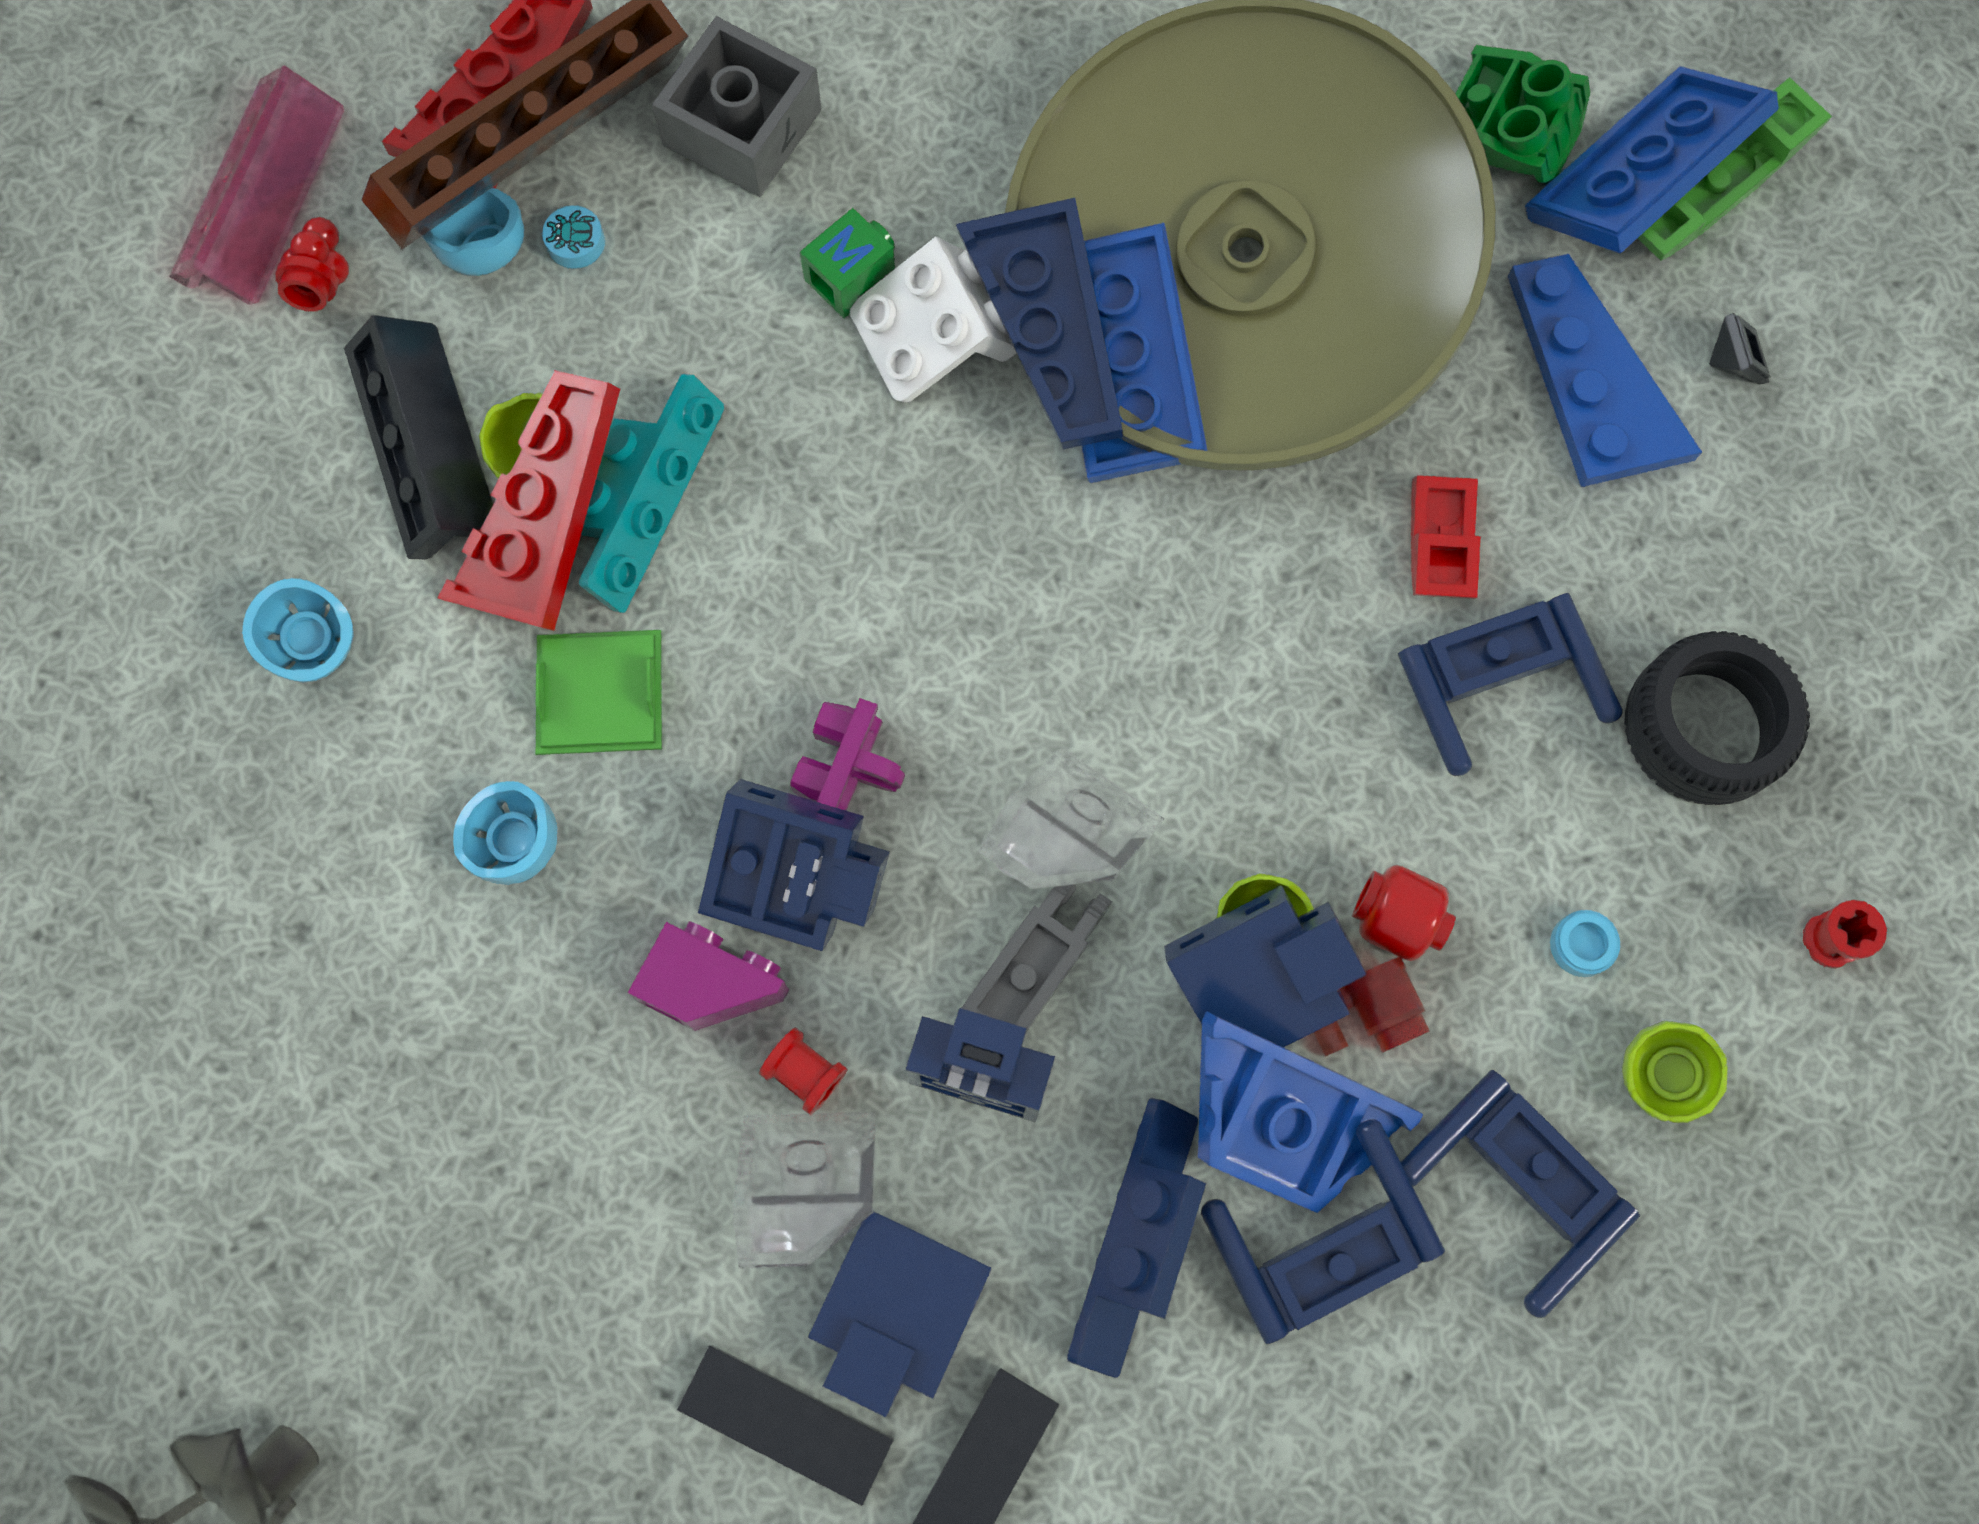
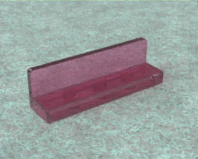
M285 65L260 78L169 275L170 278L191 289L210 282L248 305L260 301L342 117L344 107L340 102Z

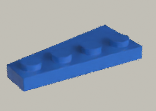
M1564 254L1512 266L1507 277L1580 486H1589L1695 461L1701 455V449L1571 256Z

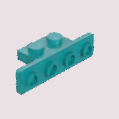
M693 374L680 375L657 423L614 418L610 426L581 536L599 538L579 579V585L614 612L625 613L724 412L723 402Z

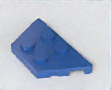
M1206 1011L1202 1019L1198 1158L1207 1165L1318 1213L1341 1193L1342 1187L1350 1178L1361 1175L1371 1166L1356 1135V1129L1361 1122L1367 1119L1378 1120L1389 1138L1401 1126L1411 1131L1419 1124L1423 1116L1422 1113L1406 1104Z

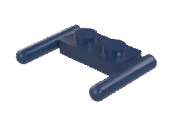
M1570 593L1561 594L1547 602L1541 601L1430 639L1422 645L1410 646L1397 654L1447 771L1452 776L1467 774L1472 768V761L1446 702L1449 704L1553 668L1571 659L1599 721L1606 724L1613 723L1619 720L1623 714L1620 702Z
M1490 1070L1401 1161V1164L1414 1187L1465 1136L1468 1139L1467 1142L1565 1240H1569L1573 1244L1567 1253L1524 1297L1526 1310L1536 1318H1544L1637 1221L1640 1214L1634 1206L1617 1194L1618 1191L1520 1093H1515L1509 1083L1499 1073Z
M1367 1119L1361 1122L1356 1129V1135L1389 1201L1374 1205L1262 1263L1263 1266L1257 1268L1223 1200L1211 1199L1201 1208V1216L1265 1344H1271L1284 1338L1294 1329H1302L1419 1268V1264L1434 1260L1445 1253V1249L1382 1124L1376 1119Z

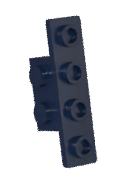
M1150 1098L1147 1102L1067 1354L1068 1362L1113 1378L1119 1377L1139 1312L1141 1311L1162 1319L1166 1317L1206 1187V1183L1192 1176L1182 1174L1198 1125V1118L1164 1100Z

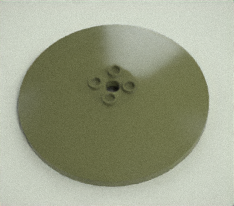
M1306 0L1206 1L1176 9L1146 21L1113 40L1095 53L1068 78L1041 113L1019 155L1011 179L1005 213L1075 197L1084 241L1165 223L1208 451L1179 446L1193 442L1166 433L1155 426L1146 431H1137L1121 422L1124 437L1120 439L1148 452L1156 451L1178 458L1181 464L1216 470L1254 471L1287 467L1316 460L1350 447L1376 433L1403 414L1429 390L1448 367L1464 342L1479 310L1491 269L1495 244L1496 209L1492 177L1482 143L1472 120L1457 95L1424 58L1390 32L1362 17L1332 6ZM1247 237L1257 240L1263 247L1261 255L1251 262L1235 260L1230 255L1229 249L1238 239ZM1120 406L1119 414L1126 422L1131 424L1145 422Z

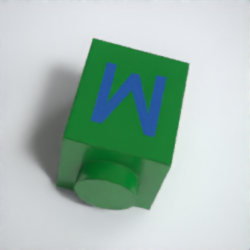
M851 208L800 251L804 281L840 316L845 318L850 314L851 307L859 297L895 269V243L888 231L879 222L872 220L869 223L854 208Z

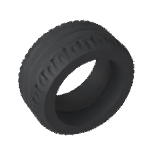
M1716 631L1683 638L1665 649L1638 676L1630 690L1624 719L1628 745H1631L1630 751L1634 755L1635 761L1642 765L1641 770L1648 775V778L1650 780L1654 779L1658 787H1662L1667 793H1674V796L1677 798L1705 805H1724L1745 800L1786 774L1795 764L1805 746L1808 737L1807 730L1810 727V712L1807 711L1809 703L1806 701V692L1801 689L1803 685L1802 682L1798 681V675L1790 670L1792 668L1791 665L1786 664L1782 656L1778 657L1774 649H1769L1765 643L1760 644L1757 639L1748 638L1747 635L1739 636L1735 632L1720 631L1717 633ZM1688 675L1716 677L1734 686L1747 698L1757 716L1760 731L1758 749L1751 762L1733 764L1713 760L1698 752L1685 740L1675 723L1671 707L1672 691L1677 678Z

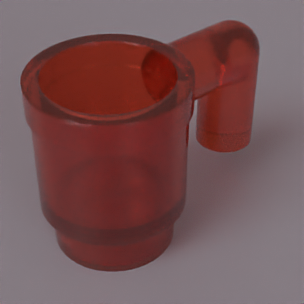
M1401 956L1365 971V976L1339 989L1348 1010L1353 1007L1355 1008L1368 1037L1374 1036L1382 1053L1430 1032L1422 1015L1426 1010L1406 971L1407 967ZM1337 1021L1314 1032L1325 1057L1349 1046Z

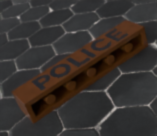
M662 0L629 1L370 174L361 199L362 202L403 250L672 63L689 36Z

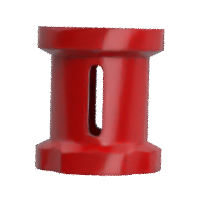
M1859 900L1839 903L1831 910L1809 919L1803 929V943L1809 950L1811 958L1820 965L1829 968H1840L1846 963L1873 956L1882 949L1887 937V927L1883 916L1875 907Z
M795 1027L771 1051L758 1074L767 1081L772 1078L779 1081L804 1101L802 1109L812 1116L837 1088L848 1069L840 1062L832 1065L803 1042L804 1033Z

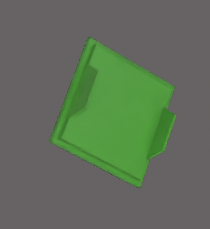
M661 630L537 635L535 754L661 750Z

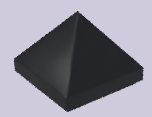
M1735 313L1725 316L1709 362L1710 366L1759 385L1768 383L1770 374L1756 329Z

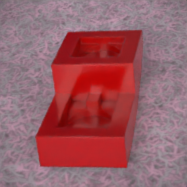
M1417 475L1412 479L1411 575L1413 596L1478 598L1481 536H1475L1478 479Z

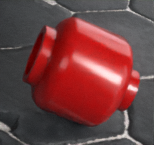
M1401 865L1390 866L1383 874L1374 870L1367 879L1352 913V917L1360 920L1359 933L1365 941L1407 961L1417 960L1429 947L1440 951L1447 942L1456 921V916L1447 912L1449 904L1447 888Z

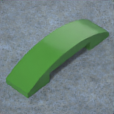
M1790 77L1773 90L1777 92L1778 110L1638 237L1660 261L1691 243L1747 198L1793 157L1831 119L1832 116Z

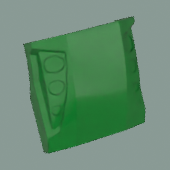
M1475 45L1471 53L1473 61L1455 94L1473 122L1484 148L1488 165L1534 176L1541 183L1557 177L1582 131L1591 93L1588 76L1572 73L1563 62L1558 60L1544 61L1531 52Z

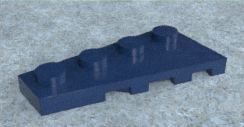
M1075 197L956 224L958 234L1062 449L1124 437Z

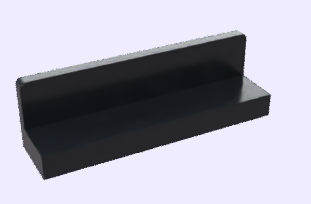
M372 315L347 343L344 351L407 558L426 560L432 558L452 537H469L473 528L481 530L493 506V502L436 325L428 322Z

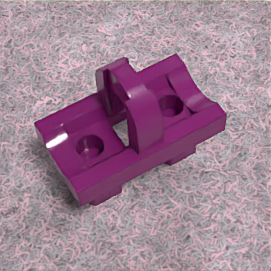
M859 698L856 708L829 702L822 704L814 724V738L839 747L832 766L802 756L790 781L793 793L800 797L847 811L858 782L889 792H896L897 789L901 788L905 778L904 772L900 770L901 766L887 758L871 753L883 723L876 716L878 704Z

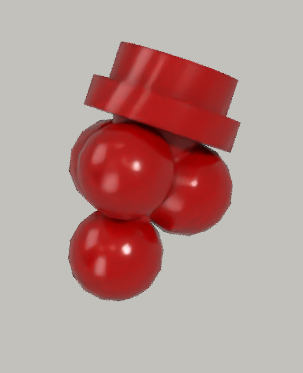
M323 217L308 220L303 226L302 231L294 235L290 241V248L285 250L277 266L275 279L278 284V294L283 301L296 309L313 312L322 310L327 302L336 296L338 286L345 282L349 275L348 262L343 255L334 250L339 243V231L331 220Z

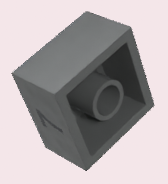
M718 16L713 19L652 103L663 146L758 197L763 195L822 110L817 68Z

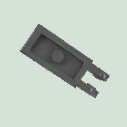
M1066 871L1038 908L1034 905L961 1008L1027 1028V1033L1087 948L1088 942L1086 940L1103 918L1112 901L1100 893L1096 899H1092L1081 915L1082 918L1073 931L1069 930L1053 918L1060 907L1066 904L1072 897L1079 880L1078 877Z

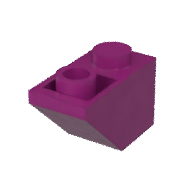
M689 921L684 930L668 922L665 923L627 993L637 1002L696 1031L784 1001L789 989L784 980L777 977L781 970V967L749 950H746L743 958L740 959L719 948L724 940L719 935Z

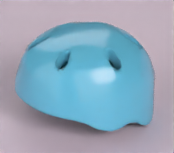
M491 188L424 234L423 238L436 258L444 265L460 274L480 276L501 269L517 255L524 239V226L521 211L516 201L502 191Z
M296 578L277 581L258 593L246 611L242 628L245 646L255 661L277 676L298 682L317 681L338 669L346 660L354 637L353 623L344 605L325 588L308 580ZM295 604L298 613L293 615L289 610V605ZM329 604L330 610L328 615L324 617L326 606ZM271 634H276L280 636V640H269L268 637ZM292 661H296L290 669H285Z
M515 781L492 784L477 793L461 811L453 833L454 853L459 862L468 871L485 881L503 885L532 879L547 865L556 851L558 829L556 818L546 801L528 786ZM504 803H507L510 810L509 813L504 812L502 808ZM485 831L487 836L486 838H479L477 833ZM498 861V864L493 868L487 869L488 866Z

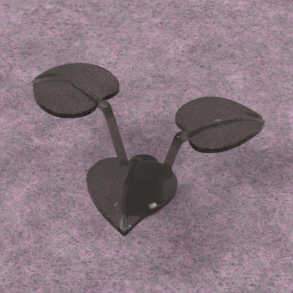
M285 1425L278 1426L249 1457L244 1447L240 1428L212 1435H181L170 1444V1454L180 1473L196 1493L157 1518L138 1517L131 1503L123 1495L108 1485L92 1478L69 1475L63 1482L72 1497L80 1505L89 1524H173L207 1501L216 1503L234 1524H282L285 1517L297 1505L290 1494L319 1465V1457L312 1445L301 1434ZM267 1508L273 1511L269 1520L266 1513Z

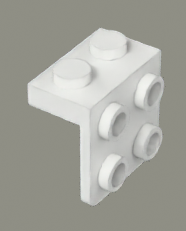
M936 236L859 297L850 309L851 318L892 397L904 403L911 402L975 352L1001 362L1010 359L1016 354L967 250L961 249Z

